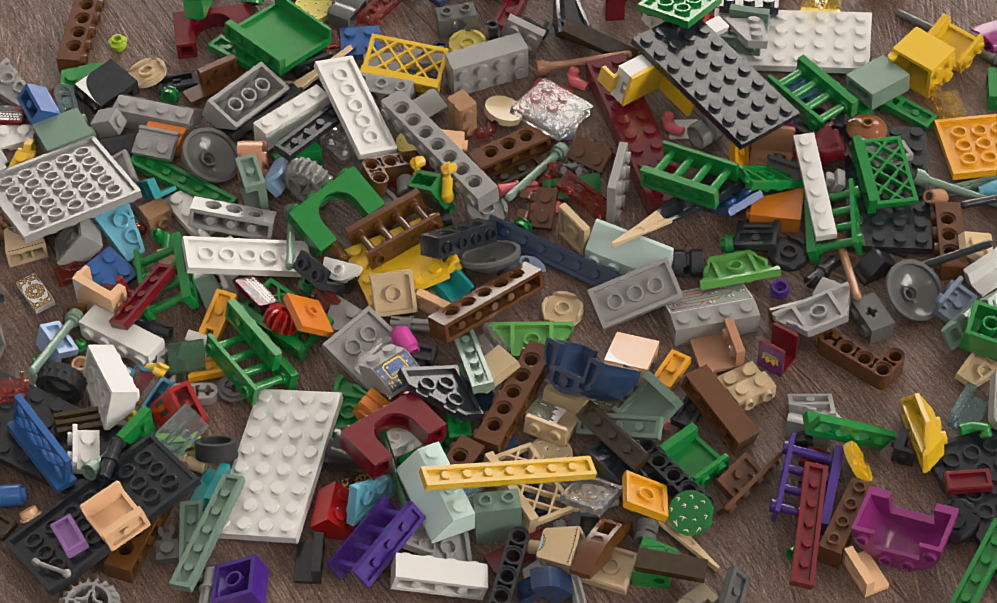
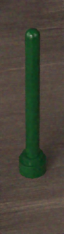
M381 430L378 433L380 443L393 455L392 470L389 472L400 503V511L407 503L408 498L396 472L398 467L386 430Z

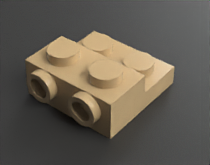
M753 361L717 376L744 411L751 410L754 406L762 402H768L775 397L776 385L765 371L761 372Z

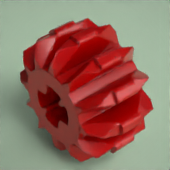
M279 303L270 304L263 319L266 327L271 329L272 332H277L279 335H294L297 328L286 305Z

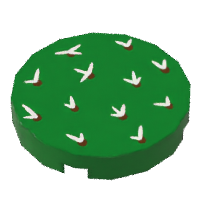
M685 490L677 494L668 508V519L671 526L678 533L685 536H698L706 532L713 521L714 507L711 500L705 494L695 490Z

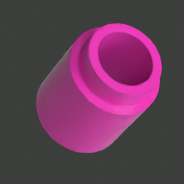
M399 325L392 329L389 339L393 345L405 348L409 354L419 352V343L408 326L402 327V325Z

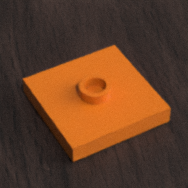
M290 293L283 297L298 331L325 337H331L334 334L319 300Z

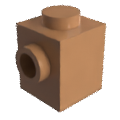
M161 197L138 207L141 221L150 233L154 228L162 229L173 223V209Z

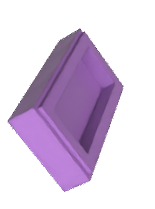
M71 514L50 525L69 559L89 548L87 541Z

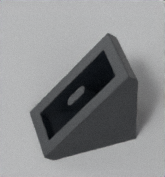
M872 248L853 268V271L860 282L866 286L886 277L891 267L897 263L889 253Z

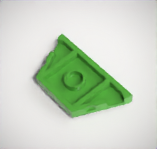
M751 250L708 257L707 266L703 271V279L700 280V290L732 286L745 282L750 283L755 280L781 276V269L779 266L771 267L768 265L767 259L758 256L757 253Z
M574 321L490 322V330L500 346L518 361L521 349L526 347L530 340L545 344L547 337L567 341L574 330Z

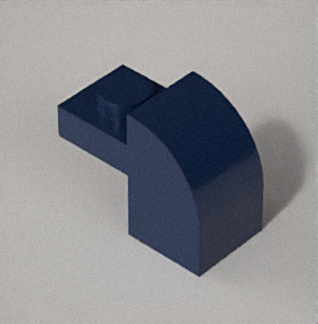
M554 566L530 569L529 577L517 582L519 603H532L542 597L552 603H558L573 595L571 575Z

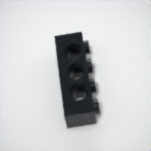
M475 218L420 234L421 255L442 259L497 242V221Z

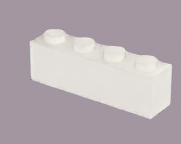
M316 84L253 123L255 141H268V150H270L281 137L295 130L330 104L327 93Z
M95 304L79 321L81 334L85 339L93 340L100 345H114L122 358H128L137 365L145 366L148 363H157L158 353L166 349L164 339L135 324L128 331L112 328L108 321L114 314Z
M406 552L396 553L391 564V589L483 600L488 589V564L476 561H459L453 558H436L430 555H412Z

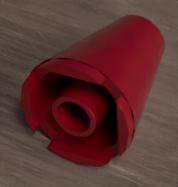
M833 121L827 123L814 134L822 166L851 158L850 154L846 155L844 152L847 150V146L838 129L833 130L831 127L834 125ZM796 150L793 152L794 157L791 158L792 161L797 159Z

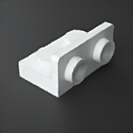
M77 424L72 425V432H68L67 445H72V451H68L67 454L72 459L73 474H82L81 467L88 460H96L100 457L99 430H77Z

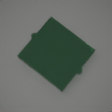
M204 339L184 340V342L168 344L170 376L206 370Z

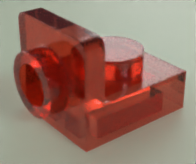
M314 288L309 296L311 299L319 300L325 313L330 305H339L341 302L335 292L322 291Z
M19 371V377L0 378V402L14 401V396L19 393L24 398L25 392H29L28 378L24 379V371Z

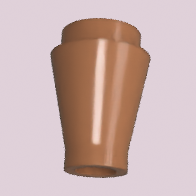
M942 188L927 190L923 194L924 201L928 202L932 207H934L935 202H948L949 199L947 192Z

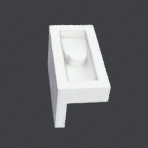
M997 247L963 269L967 283L981 297L997 288Z

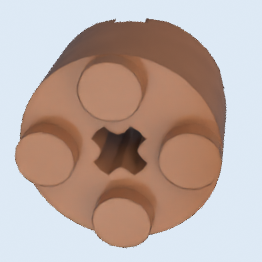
M238 141V157L255 153L265 178L269 170V158H267L268 141ZM238 172L239 182H242L240 174Z

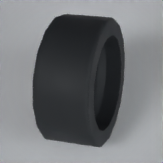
M215 435L201 437L195 441V459L197 461L225 463L233 461L238 457V440L234 437Z

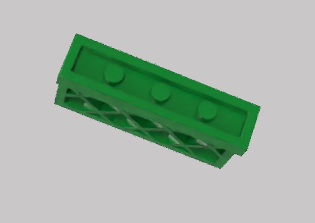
M860 135L852 136L850 150L867 214L876 213L877 208L918 204L919 199L901 136L864 140L861 139ZM897 143L898 148L893 151L886 146ZM866 146H874L878 150L872 153L866 149ZM883 151L891 156L885 160L878 155ZM893 158L902 162L900 167L890 163ZM873 160H876L883 165L876 169L871 166ZM888 167L895 172L892 176H889L882 171ZM900 174L906 177L907 180L901 183L895 178ZM878 176L887 181L883 186L875 182ZM890 183L899 187L896 193L887 188ZM904 190L910 193L912 197L904 198L899 194ZM885 193L891 198L890 200L880 201L879 196Z
M271 277L263 284L267 290L271 286L278 290V294L273 296L279 301V304H281V299L287 293L296 295ZM248 300L244 304L239 303L245 308L250 317L257 322L264 333L268 334L275 345L301 362L307 357L306 352L321 337L320 335L311 334L309 340L303 343L299 340L298 335L308 334L307 332L297 330L294 334L295 337L293 335H279L277 332H272L271 329L266 327L263 323L264 316L257 309L251 308L252 304ZM326 314L332 326L335 323L334 319Z

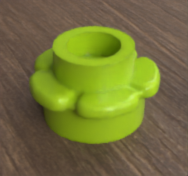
M115 34L108 40V44L113 51L121 52L126 49V42L128 40L121 34Z

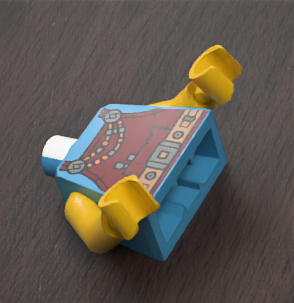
M157 362L148 363L144 367L138 364L134 369L127 367L135 387L139 389L140 397L139 401L136 402L135 410L124 418L125 421L128 422L143 405L150 409L149 405L172 387L174 382L164 376L169 366Z

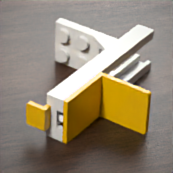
M644 13L641 18L650 29L664 22L662 19L647 16ZM719 16L705 22L718 35L727 32L729 25ZM642 54L619 65L618 71L615 74L606 66L601 67L598 81L622 106L659 88L686 116L691 115L694 105Z

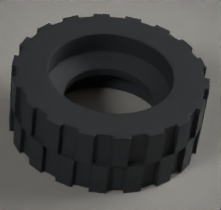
M55 361L44 364L35 381L36 387L71 404L80 402L88 385L86 377L78 369L63 362Z

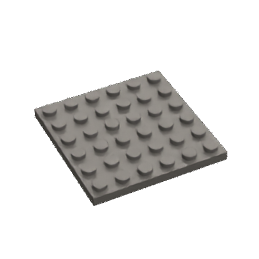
M94 135L0 171V211L25 244L34 242L46 235L54 234L66 227L74 226L86 219L94 218L106 211H112L126 203H132L142 197L141 190Z

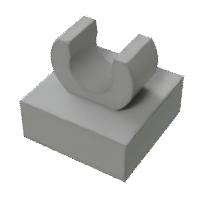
M837 169L834 173L826 172L825 183L828 194L840 192L846 187L844 170Z

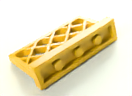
M372 33L360 72L414 81L416 92L426 93L434 88L439 94L445 69V53H449V49ZM375 40L384 42L386 47L377 51L374 47ZM402 45L405 51L396 55L392 48ZM415 49H422L425 54L415 59L411 52ZM389 50L393 57L384 62L380 54ZM435 53L443 54V58L436 63L431 58V55ZM409 54L413 61L403 66L399 58ZM375 57L381 62L376 67L368 66L369 61ZM428 58L432 65L422 69L419 62ZM397 61L401 67L392 71L389 70L387 65ZM416 65L420 72L414 75L409 74L406 69ZM435 68L438 72L437 79L428 78L426 73Z

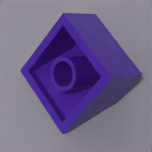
M256 554L215 565L210 603H266L269 569Z

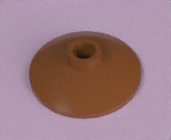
M860 114L848 121L846 131L851 139L852 136L859 135L865 139L882 138L887 135V125L881 118L875 115Z

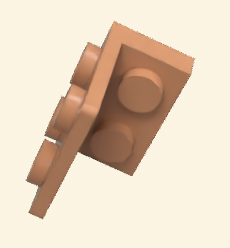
M782 126L752 143L749 165H766L768 161L767 155H774L775 152L785 155L786 159L791 161L795 128Z
M733 318L724 319V328L721 329V333L690 340L699 368L707 364L711 370L717 373L744 365L745 349Z

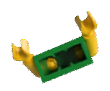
M423 156L412 158L410 165L415 172L406 186L411 191L417 188L427 206L444 211L449 210V212L453 211L455 208L453 200L457 193L453 189L451 174L457 171L456 163L451 165L450 161L444 163L440 168L442 174L420 170V167L426 165Z

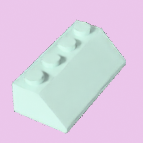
M598 218L596 219L585 249L586 258L625 275L667 257L673 270L674 248L644 236L611 248L612 241L628 230Z
M439 441L418 448L396 469L411 502H414L426 516L422 525L431 543L475 528V512L463 488L424 490L419 475L421 467L450 465Z

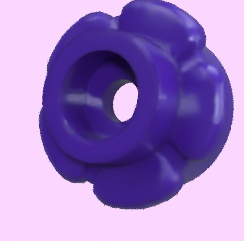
M775 280L769 288L771 290L770 295L776 299H785L791 292L788 283L784 280Z

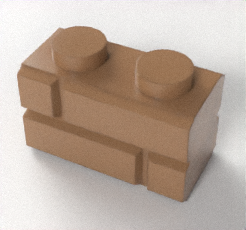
M460 90L447 98L449 127L453 131H464L466 138L477 131L476 102L469 97V94L465 90Z

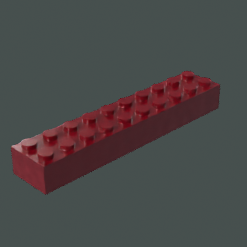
M624 53L586 61V80L590 83L589 87L617 149L619 142L628 143V152H631L630 163L627 164V166H631L630 178L647 215L650 216L673 197L641 186L640 169L643 165L655 168L663 158V135L644 96L622 106L598 81V76L603 66H606L613 74L617 73L619 65L627 62ZM671 161L663 171L673 174L678 167L675 162Z

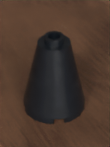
M338 426L333 431L337 433L335 438H330L327 444L324 462L328 463V465L325 466V469L330 471L366 473L340 447V434L344 427Z

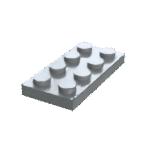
M667 257L587 290L604 330L684 298Z

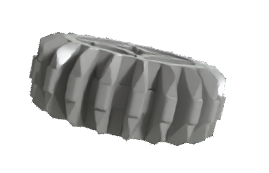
M304 157L295 158L288 163L282 175L286 189H289L291 191L290 194L302 202L305 201V197L313 191L317 193L326 181H332L333 179L328 174V170H324L316 161L312 162L310 158L305 159ZM330 199V200L324 202L320 207H323V206L326 205L328 202H330L332 199Z
M88 578L86 583L78 580L77 586L70 584V591H63V598H59V603H103L98 598L103 599L107 603H121L120 595L116 592L113 585L109 586L107 581L101 583L98 578L94 582H91Z

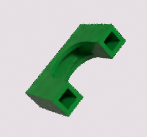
M354 165L349 169L344 168L337 174L336 179L326 181L321 186V190L317 193L311 192L305 197V201L302 204L296 203L288 210L287 221L318 258L333 248L337 241V238L320 218L319 207L324 202L330 199H343L349 202L363 218L385 206V202Z

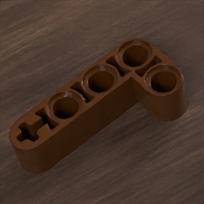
M417 150L368 157L362 162L360 174L380 198H383L386 194L388 182L396 181L397 177L402 174L413 176L415 171L410 165V160L416 156L420 157V154ZM425 158L426 165L420 167V170L434 173V169Z
M828 329L818 334L817 352L821 356L876 389H887L903 371L905 353L898 347L889 348L879 357L833 329Z

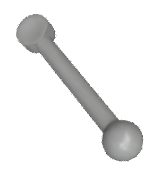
M35 557L31 561L34 566H41L62 574L65 578L71 576V570L60 569L41 562Z

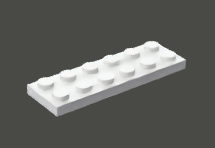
M353 56L315 61L314 68L358 159L396 153L397 146Z
M183 236L182 238L187 273L303 277L294 269L287 270L285 267L287 240ZM295 241L294 262L301 250L309 253V248L305 241Z

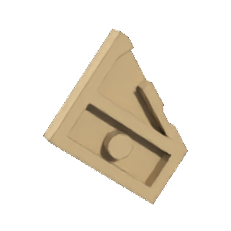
M964 231L958 235L959 249L985 240H992V234ZM993 246L989 249L968 255V257L974 261H977L978 259L992 251Z

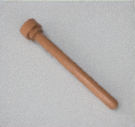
M627 50L551 63L545 60H538L539 76H545L547 73H551L550 71L583 66L586 65V61L624 53L627 59L631 58L632 52Z
M845 231L838 232L837 238L830 239V241L846 239ZM846 247L838 249L853 299L859 301L862 296Z

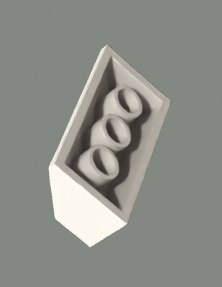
M88 345L83 369V376L86 377L88 382L85 391L93 407L98 406L104 429L110 430L135 410L136 402L139 401L140 397L139 389L135 387L133 378L129 375L127 367L123 364L121 356L116 351L114 345Z

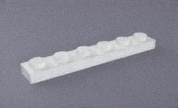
M814 132L793 135L815 240L837 238V231Z

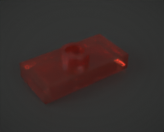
M91 260L83 262L74 261L70 264L54 267L53 271L59 287L72 284V277Z

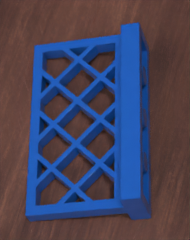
M20 393L14 396L13 420L6 424V428L58 494L76 483L77 478L71 472L72 459Z

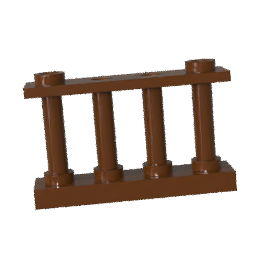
M415 188L344 229L352 246L361 243L368 252L365 255L370 268L374 270L420 243V234L444 228L438 212L432 216L426 213L423 209L425 204L421 193ZM416 213L422 221L411 226L405 218ZM398 223L404 231L393 237L387 229ZM380 233L386 242L375 247L369 239Z

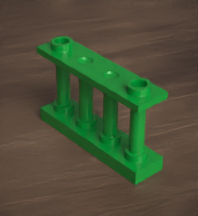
M804 54L797 59L796 71L778 81L771 74L767 76V82L800 112L798 118L815 133L824 127L827 120L840 112H845L850 118L857 114L859 100ZM800 77L808 81L807 84L794 92L785 87ZM812 89H817L822 93L807 104L799 99V97ZM827 100L836 105L820 116L812 110Z
M666 140L662 142L663 158L655 168L643 165L640 169L641 186L714 210L719 206L718 189L726 179L736 182L739 180L738 163ZM671 161L681 164L673 174L663 171ZM689 167L699 170L692 180L682 177ZM707 173L718 176L711 186L700 183Z
M853 178L849 179V190L828 194L830 202L850 198L849 206L832 209L833 217L851 214L850 222L835 225L837 233L852 230L851 238L823 244L815 240L804 190L806 248L812 265L821 263L820 255L823 252L854 246L858 256L862 255V246L865 245L860 230L858 199L862 196L860 187L855 185Z
M179 231L171 234L173 243L170 244V247L149 256L143 257L138 249L133 250L135 258L133 265L137 271L139 285L150 273L148 272L147 265L174 254L175 259L169 265H174L178 271L176 278L167 283L159 294L180 286L181 291L179 294L157 304H154L152 301L142 313L145 320H156L155 313L181 302L186 303L191 310L199 307L194 274L187 273L182 248L183 236Z
M211 333L207 334L206 354L215 361L237 387L242 397L247 399L252 406L256 404L258 391L281 384L287 390H296L299 373L283 355L280 368L275 371H271L263 360L262 363L242 370L237 363L254 356L259 357L257 353L251 348L230 356L225 349L243 342L248 344L241 335H237L218 342ZM266 370L274 374V377L257 383H253L249 376Z

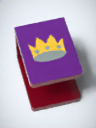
M775 322L772 326L771 343L764 339L759 341L757 365L782 377L797 357L799 334Z

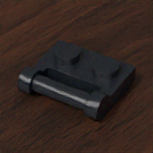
M781 220L755 223L738 221L733 244L734 250H776L779 233L781 232Z

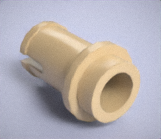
M189 453L181 454L179 457L180 461L187 462L188 468L191 471L204 474L207 469L208 463L197 461Z

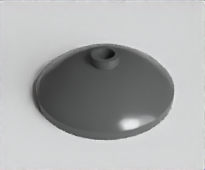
M203 127L193 130L185 138L182 144V158L186 167L194 176L208 183L221 184L231 180L238 172L235 158H238L237 146L228 135L214 128Z
M497 240L495 243L459 253L458 258L460 260L459 263L465 269L478 273L496 274L508 267L519 257L521 248L516 242Z
M907 259L895 264L886 276V295L891 306L899 315L913 322H924L936 316L932 313L935 307L933 302L940 293H944L938 276L929 266L917 260Z

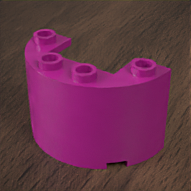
M870 486L851 527L855 542L869 555L877 559L880 564L903 569L906 572L925 570L939 562L957 520L959 509L936 503L934 516L895 507L893 506L891 491Z

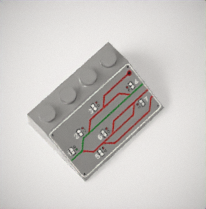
M744 283L707 290H700V287L683 290L684 298L662 306L675 347L690 344V340L694 338L721 333V329L724 328V319L728 318L734 319L739 335L759 331L760 313L755 299Z

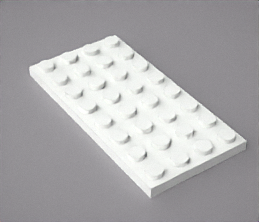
M715 8L714 16H719L722 19L723 17L729 18V13H719V8ZM778 10V15H770V24L766 34L768 40L767 49H762L760 56L738 54L756 71L794 72L797 68L798 57L804 54L826 73H850L870 62L872 13Z
M276 389L258 391L256 404L252 407L238 448V457L234 460L230 473L244 476L246 482L219 536L220 539L298 544L323 466L327 444L332 437L344 399L342 393Z

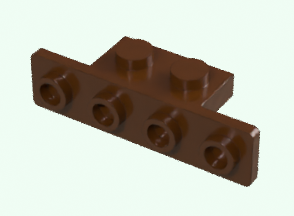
M230 54L198 68L200 84L183 91V95L191 105H194L216 95L229 82H234L245 74L247 70L238 67L236 57Z
M779 451L760 468L748 453L744 452L714 481L729 498L716 514L718 516L724 512L730 514L738 506L735 502L739 498L741 500L745 499L752 492L750 487L753 484L759 485L766 478L764 473L767 470L771 472L780 464L778 459L783 454Z

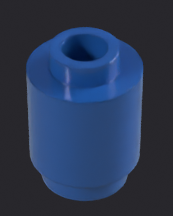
M22 483L0 485L1 508L23 506L24 501L28 500L27 488L23 487Z

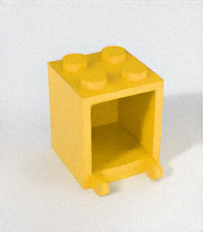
M915 27L893 47L887 59L910 74L909 88L928 99L933 93L936 94L945 82L948 83L953 76L952 68L956 61V58H954L956 49L924 30Z

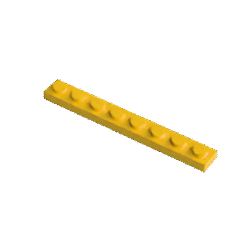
M590 456L423 466L419 470V475L424 490L432 491L593 480L597 472Z

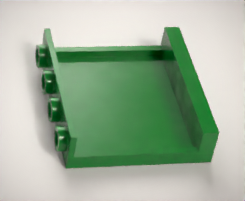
M275 0L273 4L239 24L231 19L225 22V38L257 61H262L270 70L281 76L331 44V28L290 0Z

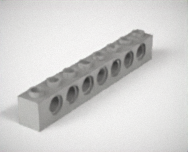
M401 89L381 100V114L383 118L389 120L398 133L401 132L405 136L406 141L416 147L420 156L425 157L433 169H437L442 174L440 168L444 163L450 161V165L456 163L457 171L451 174L453 188L458 194H462L465 197L469 206L474 207L480 212L499 200L498 186Z

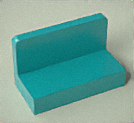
M154 177L137 183L145 201L156 200L177 190L176 186L160 190Z
M455 269L454 272L449 273L450 279L431 286L440 298L450 303L474 290V285L460 269Z
M221 463L218 470L207 468L200 480L202 484L196 488L190 501L203 500L205 510L222 474L231 473L230 464Z

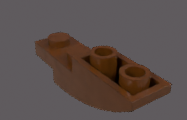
M613 516L609 520L602 518L582 543L571 564L569 573L583 579H591L612 558V550L633 530V522Z

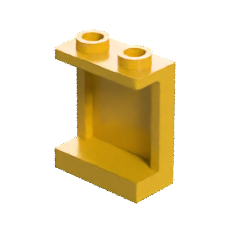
M945 13L928 31L932 36L956 49L954 57L956 61L952 69L960 74L965 68L970 67L976 54H980L985 46L983 35L979 34L975 37L951 23L950 16Z

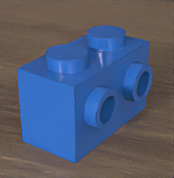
M26 83L17 97L31 125L61 114L46 87Z

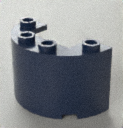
M549 337L545 341L544 365L548 367L549 374L547 377L552 386L564 394L604 402L617 401L626 396L638 383L641 371L625 364L621 367L596 359L598 351L582 344Z

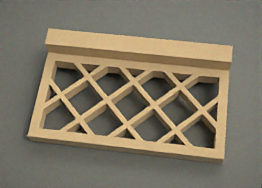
M531 442L496 455L493 451L486 453L483 463L500 462L504 459L510 461L528 460L519 457V454L526 451L530 453L532 459L542 458ZM559 482L540 483L539 489L526 484L494 486L497 491L519 490L522 526L529 531V534L535 532L536 526L571 514L577 508ZM543 484L553 486L555 492L542 490ZM527 491L537 494L535 500L525 498L523 492ZM539 495L552 499L551 505L538 502ZM557 500L565 503L567 507L561 509L553 506V504ZM535 507L548 511V514L538 517L534 511Z

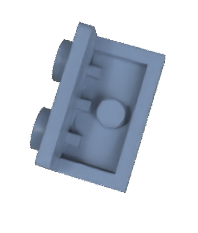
M959 276L956 281L952 279L945 288L946 292L944 294L940 293L933 302L935 307L932 313L945 323H948L954 316L973 304L978 298L977 295L961 285L964 279L962 276Z

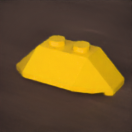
M917 393L900 399L901 418L905 428L910 430L909 438L916 451L923 473H927L944 455L947 435L945 431L941 430L940 417L935 416L932 407Z

